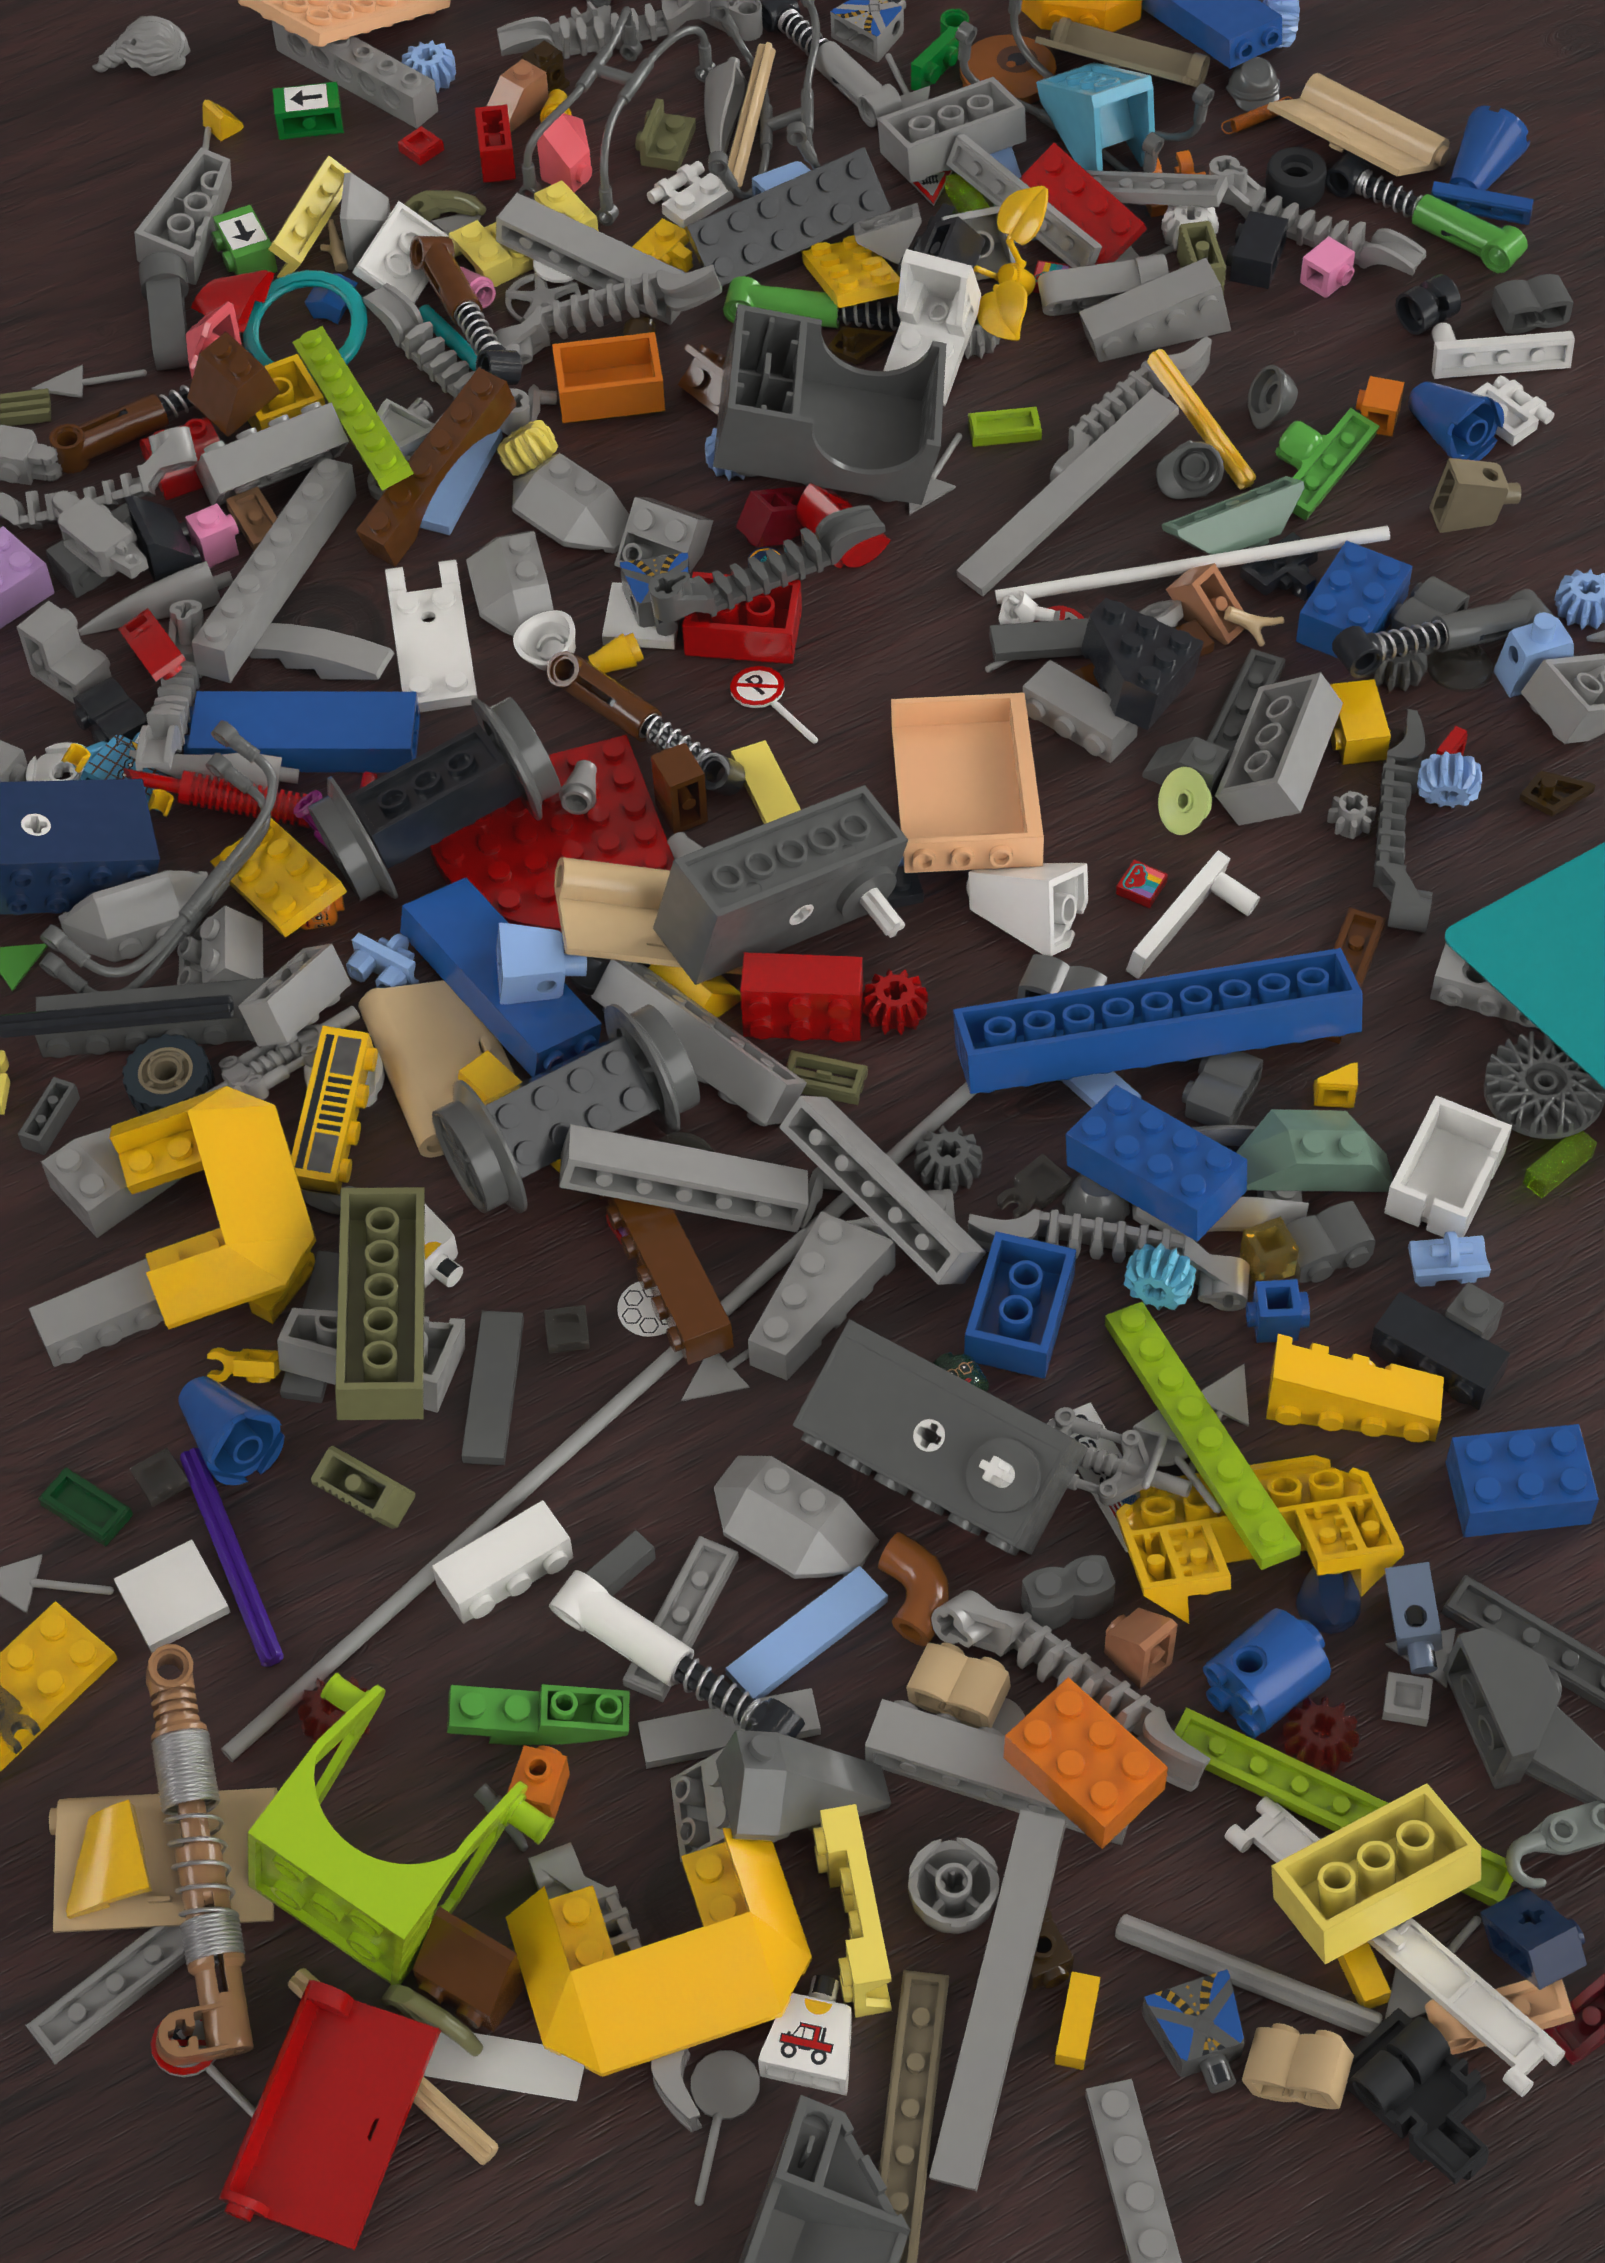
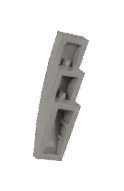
M270 623L249 656L250 658H279L286 669H315L320 679L378 680L394 652L391 648L326 629L294 624Z

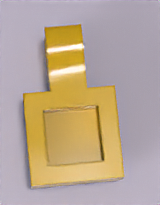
M214 1348L207 1354V1359H217L223 1363L224 1370H211L207 1377L217 1382L225 1381L233 1373V1376L246 1377V1381L251 1383H265L274 1379L281 1371L279 1369L278 1351L242 1349L241 1352H233L225 1348Z

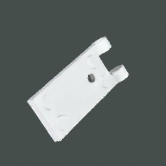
M456 559L438 562L442 587L407 592L403 567L385 569L402 692H417L420 712L472 705V699L477 698ZM427 618H434L432 622L423 621Z

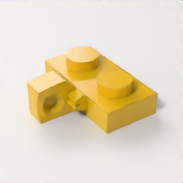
M663 218L632 246L670 266L681 269L685 273L693 267V253L684 247L689 242L685 229Z

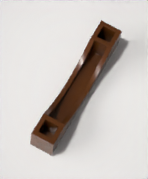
M478 367L408 460L414 474L387 488L357 528L356 532L368 553L394 567L397 566L415 542L427 507L448 471L471 446L485 436L496 432L517 405L507 381Z

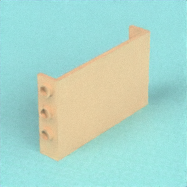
M1025 693L891 699V727L900 828L908 839L903 854L904 872L918 873L1043 866L1044 835Z

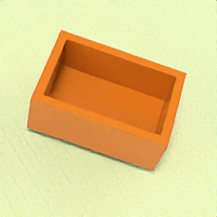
M655 332L552 344L562 423L665 411L663 377Z
M1069 1677L1005 1735L1004 1759L1101 1849L1165 1790L1168 1767Z

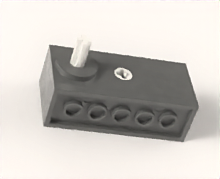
M863 785L674 859L653 929L695 985L743 966L744 952L775 953L867 914L873 918L886 936L894 937L899 930L905 927V923L886 899L895 888L897 881L895 874L908 839L868 788Z
M850 1319L793 1423L794 1427L804 1431L801 1437L802 1441L831 1456H834L836 1450L840 1451L837 1460L870 1476L872 1470L877 1471L874 1480L906 1496L909 1489L914 1491L910 1500L941 1516L945 1510L950 1511L951 1513L947 1520L977 1536L980 1535L982 1530L989 1532L985 1541L1014 1556H1017L1019 1550L1032 1555L1088 1450L1087 1447L1074 1438ZM938 1437H941L939 1444H935Z

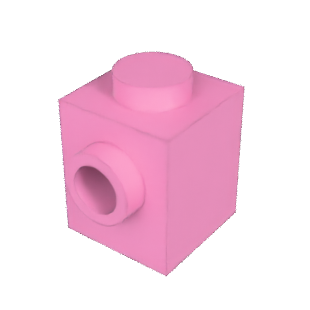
M1328 236L1303 257L1300 283L1324 298H1328L1338 288L1347 285L1351 281L1355 272L1353 268L1355 252Z
M218 503L185 517L191 544L196 545L202 562L207 561L209 568L239 555L235 535L239 534L237 524L231 514H224Z

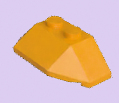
M1022 0L1021 11L1038 27L1045 30H1051L1054 22H1059L1064 16L1070 18L1073 22L1115 32L1141 19L1142 0Z

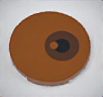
M1013 35L988 37L971 46L968 66L976 78L982 81L994 77L1015 98L1029 104L1040 100L1036 82L1045 78L1025 59ZM1022 36L1034 57L1053 75H1056V61L1050 50L1044 45L1035 43L1034 39ZM960 68V77L963 83V87L971 85V83L964 77Z

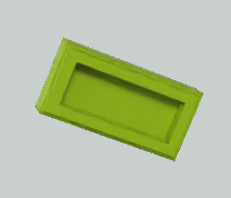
M1037 407L968 413V426L973 447L1042 440V429Z

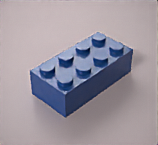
M1117 1085L1066 1133L1067 1166L1197 1242L1247 1191L1246 1158Z

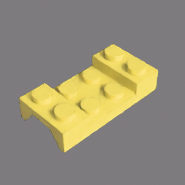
M562 180L534 193V198L538 203L563 213L598 231L597 216ZM476 220L449 233V237L454 244V257L463 254L474 266L476 273L489 278L493 282L494 287L533 269V259L496 242V222L483 227Z
M852 1804L820 1810L821 1827L813 1828L814 1852L818 1873L827 1872L830 1888L840 1886L844 1911L848 1913L850 1923V1940H845L846 1957L838 1958L840 1969L839 1981L843 2002H852L855 2018L890 2012L892 2007L887 1983L891 1982V1974L857 1805Z

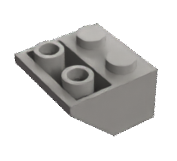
M635 497L614 566L620 567V562L688 552L689 570L691 573L704 553L714 520L653 498Z
M227 906L222 907L213 916L208 917L201 926L188 937L185 936L179 943L177 950L179 956L177 985L263 978V922Z
M723 1749L670 1778L680 1862H682L681 1856L725 1842L722 1828H731L716 1765V1760Z

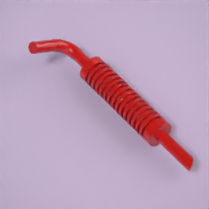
M123 768L127 779H142L144 787L178 793V803L190 805L193 802V806L197 807L200 803L201 808H205L208 805V809H213V806H215L217 811L223 808V812H228V809H230L232 814L238 811V815H242L245 812V816L248 817L252 813L253 818H257L261 812L258 803L248 793L243 794L231 783L226 782L224 778L218 781V777L214 776L212 780L211 775H206L203 778V774L199 773L197 777L196 772L184 770L181 779ZM372 772L363 773L360 788L377 780V775ZM258 785L257 789L266 798L268 786L264 790L262 785ZM277 788V797L271 811V818H275V822H280V819H283L282 823L284 824L290 821V825L298 822L297 826L309 828L310 825L302 817L297 818L293 810L296 804L307 794L303 793V796L300 797V793L296 792L294 796L293 791H288L285 794V790L281 789L279 793Z

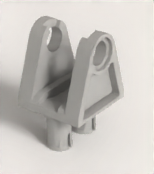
M417 398L408 409L386 399L382 402L377 412L407 462L439 421V419L435 423L428 421L434 411L431 405L426 400L423 401L422 398ZM370 472L367 479L369 492L374 499L379 500L387 489L382 491L381 488L377 487V482Z

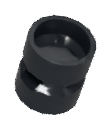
M1437 274L1425 280L1419 286L1412 287L1399 294L1395 303L1396 313L1399 321L1409 333L1419 335L1433 328L1437 323L1444 322L1458 314L1461 309V297L1456 285L1449 277Z

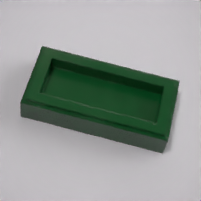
M66 1467L38 1498L41 1506L105 1547L133 1516L131 1508Z

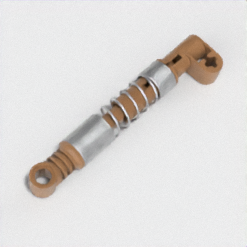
M166 1644L158 1647L151 1654L146 1671V1685L150 1698L153 1700L151 1702L152 1709L154 1710L153 1718L157 1721L155 1723V1731L151 1735V1749L154 1755L153 1762L155 1763L157 1784L159 1786L158 1793L161 1799V1811L167 1815H175L166 1818L163 1822L166 1824H180L182 1838L172 1840L167 1845L169 1847H179L175 1850L177 1864L172 1865L171 1869L174 1871L178 1870L180 1887L175 1889L174 1892L182 1894L184 1911L178 1915L186 1918V1921L180 1926L182 1929L183 1946L185 1947L183 1950L185 1951L184 1955L186 1956L188 1972L195 1977L199 2006L169 2013L162 2020L158 2029L156 2049L164 2062L173 2066H185L247 2053L254 2049L241 1971V1967L246 1961V1952L244 1951L245 1947L242 1941L239 1914L231 1909L230 1900L236 1892L227 1885L226 1880L232 1868L223 1861L222 1855L228 1845L222 1839L210 1837L218 1832L224 1824L222 1818L213 1814H207L220 1802L216 1773L214 1771V1760L212 1758V1747L210 1745V1734L206 1724L201 1722L199 1715H197L199 1709L198 1705L195 1704L197 1702L196 1694L193 1693L195 1685L192 1673V1657L185 1648L176 1644ZM163 1665H173L180 1670L181 1675L176 1679L167 1680L162 1678L157 1670ZM208 1818L218 1820L219 1826L209 1831ZM219 1965L223 1992L221 1993L218 1990L215 1966ZM201 2019L207 2047L204 2049H199L197 2035L192 2036L195 2021ZM175 2029H182L184 2036H192L188 2039L186 2047H179L177 2040H169L173 2037Z

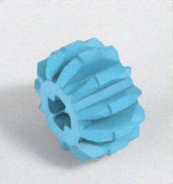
M1162 1243L1157 1248L1150 1244H1145L1142 1249L1135 1250L1134 1254L1129 1258L1124 1275V1285L1130 1289V1296L1143 1300L1144 1305H1154L1159 1311L1163 1306L1170 1310H1175L1178 1305L1185 1304L1187 1298L1191 1296L1196 1279V1268L1190 1265V1257L1177 1254V1248L1169 1250Z

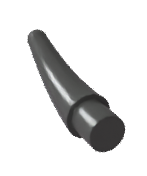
M487 1783L473 1795L485 1807L484 1810L487 1813H490L503 1798ZM510 1824L505 1827L504 1830L509 1834L519 1850L526 1851L528 1844L524 1834Z

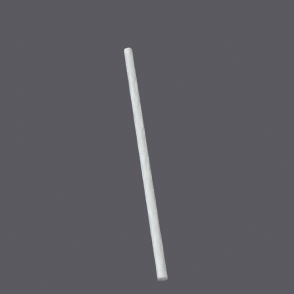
M1387 525L995 590L997 605L1002 604L1003 598L1009 595H1013L1016 599L1021 600L1020 590L1031 599L1180 575L1190 568L1215 563L1218 568L1342 548L1346 541L1357 545L1390 540V532Z

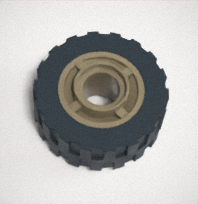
M164 1034L162 1037H153L148 1039L146 1043L137 1046L134 1053L130 1054L126 1059L127 1064L123 1067L122 1072L124 1075V1079H122L123 1085L133 1107H135L140 1115L202 1095L215 1085L214 1072L204 1049L198 1046L195 1040L184 1038V1035L178 1034L176 1036Z

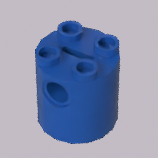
M1278 1608L1270 1610L1211 1658L1203 1667V1672L1211 1687L1206 1691L1208 1700L1218 1711L1224 1712L1227 1710L1237 1720V1724L1243 1733L1255 1739L1261 1733L1271 1728L1330 1678L1331 1668L1323 1650L1325 1642L1322 1635L1307 1620L1297 1619L1287 1611Z

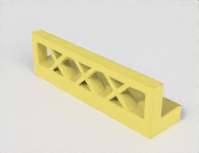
M329 155L321 164L268 249L286 262L277 278L294 273L300 266L342 199L344 173H350V171Z

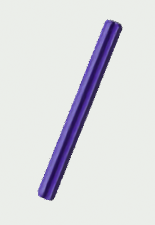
M199 1448L184 1451L180 1455L181 1464L261 1665L270 1667L278 1664L284 1657L211 1473Z

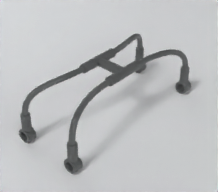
M711 0L710 16L714 20L719 21L727 35L732 37L752 70L754 58L739 35V29L729 13V2L727 0ZM800 0L803 6L808 9L812 22L811 48L804 85L801 90V107L773 117V108L770 104L768 89H766L760 113V149L762 150V157L758 175L767 172L770 150L773 147V131L787 127L788 143L797 146L804 160L810 163L813 170L820 167L812 139V134L814 133V92L811 87L820 41V22L814 5L815 0ZM722 151L710 153L708 157L710 173L718 175L726 189L731 191L738 199L746 200L751 198L752 187L747 192L739 189L738 182L728 167V156Z
M1009 0L1008 12L1010 14L1011 30L1020 52L1045 79L1055 76L1034 57L1022 38L1018 23L1022 0ZM964 21L959 25L955 34V38L959 41L957 58L960 61V68L964 77L971 84H974L980 80L970 71L968 61L970 60L972 42L977 35V28ZM1200 84L1195 90L1192 101L1195 103L1193 113L1194 124L1189 130L1181 133H1167L1155 130V133L1151 132L1147 135L1142 144V150L1145 151L1144 172L1152 173L1155 171L1158 153L1161 151L1164 141H1184L1198 133L1206 120L1208 105L1214 97L1215 91L1205 84ZM1016 98L1025 106L1026 112L1036 116L1038 121L1058 132L1045 109L1040 110ZM1102 149V158L1117 171L1132 172L1109 152Z
M628 6L622 9L610 40L606 46L601 48L577 81L574 91L533 132L526 145L521 165L523 185L519 189V194L535 200L534 193L542 190V186L536 181L532 154L543 133L582 93L587 92L596 78L625 85L618 94V100L609 115L601 144L600 207L596 212L597 220L605 226L612 225L619 215L618 208L613 204L612 188L609 185L608 177L609 147L614 125L624 105L631 101L654 68V62L677 40L690 34H696L700 39L698 45L699 65L695 69L696 77L705 83L709 71L716 67L712 61L711 44L708 42L705 31L698 26H687L671 34L656 47L648 58L642 60L634 73L605 66L613 55L612 51L622 31H624V44L620 48L622 57L628 61H635L642 52V45L636 37V24L633 21L631 8Z
M224 720L217 724L212 730L211 735L220 744L237 751L250 763L255 762L263 770L268 783L267 796L265 798L253 786V781L241 774V772H238L223 755L215 753L205 764L213 775L220 779L224 778L243 792V794L248 793L258 803L261 812L225 861L221 860L188 902L178 912L179 917L165 934L138 960L119 968L106 967L91 960L90 954L78 947L61 929L52 924L40 936V939L48 947L61 952L81 968L86 967L90 971L105 977H124L139 971L151 962L132 983L120 990L141 988L155 974L181 940L191 934L227 890L231 879L253 855L269 829L271 811L277 797L278 786L275 772L269 762L260 754V750L240 736L238 731ZM48 952L39 963V966L48 975L56 979L58 978L77 993L100 992L89 987L85 979L67 967L66 963L52 952Z

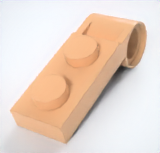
M1562 1978L1541 1990L1528 1980L1495 1989L1542 2030L1575 2020ZM1434 1999L1426 2003L1425 2010L1428 2020L1444 2036L1449 2044L1452 2055L1487 2046Z

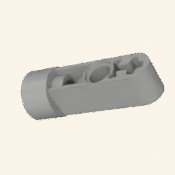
M1157 254L1135 257L1133 260L1046 272L1037 279L1043 313L1049 316L1079 313L1169 274L1165 255Z

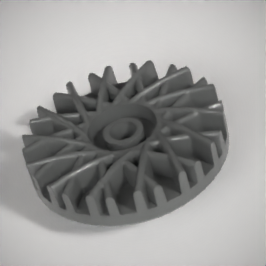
M1534 1031L1529 1033L1528 1038L1523 1034L1519 1035L1515 1045L1512 1044L1510 1039H1507L1505 1046L1500 1045L1497 1056L1491 1054L1490 1062L1487 1063L1484 1080V1097L1494 1116L1498 1120L1512 1125V1130L1534 1138H1564L1585 1130L1598 1118L1605 1101V1089L1545 1034L1543 1040H1534Z

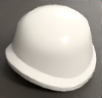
M553 610L539 613L518 627L513 638L514 647L525 661L541 670L547 671L549 660L556 653L561 651L575 653L574 622L563 611Z

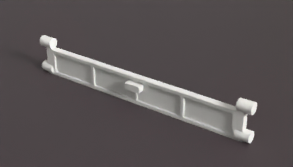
M1267 1796L1256 1807V1811L1262 1815L1245 1831L1237 1824L1232 1825L1224 1836L1241 1853L1247 1851L1254 1843L1276 1863L1320 1840L1277 1802L1275 1803ZM1413 1918L1368 1941L1371 1946L1511 2066L1502 2080L1521 2097L1525 2096L1534 2084L1527 2075L1543 2059L1552 2066H1555L1564 2057L1565 2051L1556 2044L1553 2038Z

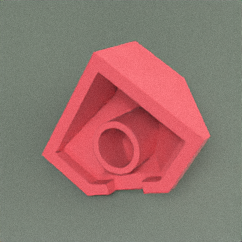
M563 113L543 133L537 142L541 180L551 185L562 180L575 193L592 176L590 150L583 119Z
M226 302L209 312L185 334L189 369L192 378L199 354L224 332H227L242 346L234 304Z

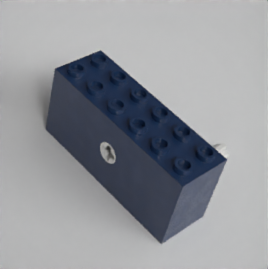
M142 779L0 782V914L21 915L28 913L70 912L76 904L92 893L157 874L160 857Z

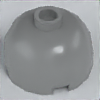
M957 1837V1841L948 1840L942 1842V1839L929 1843L917 1853L909 1868L908 1893L915 1913L926 1925L942 1933L960 1934L976 1929L989 1918L998 1901L1000 1879L994 1858L983 1846L967 1838Z

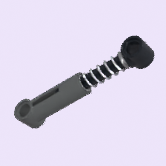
M1524 589L1512 595L1508 601L1433 617L1431 622H1425L1421 626L1414 624L1410 628L1402 627L1399 631L1392 629L1388 633L1384 631L1366 633L1360 626H1351L1341 631L1335 637L1332 643V650L1353 677L1364 678L1375 672L1387 656L1393 660L1398 653L1402 657H1405L1408 651L1415 655L1418 649L1427 652L1431 646L1438 652L1443 653L1507 638L1511 630L1533 623L1534 617L1537 614L1543 612L1552 613L1534 591Z

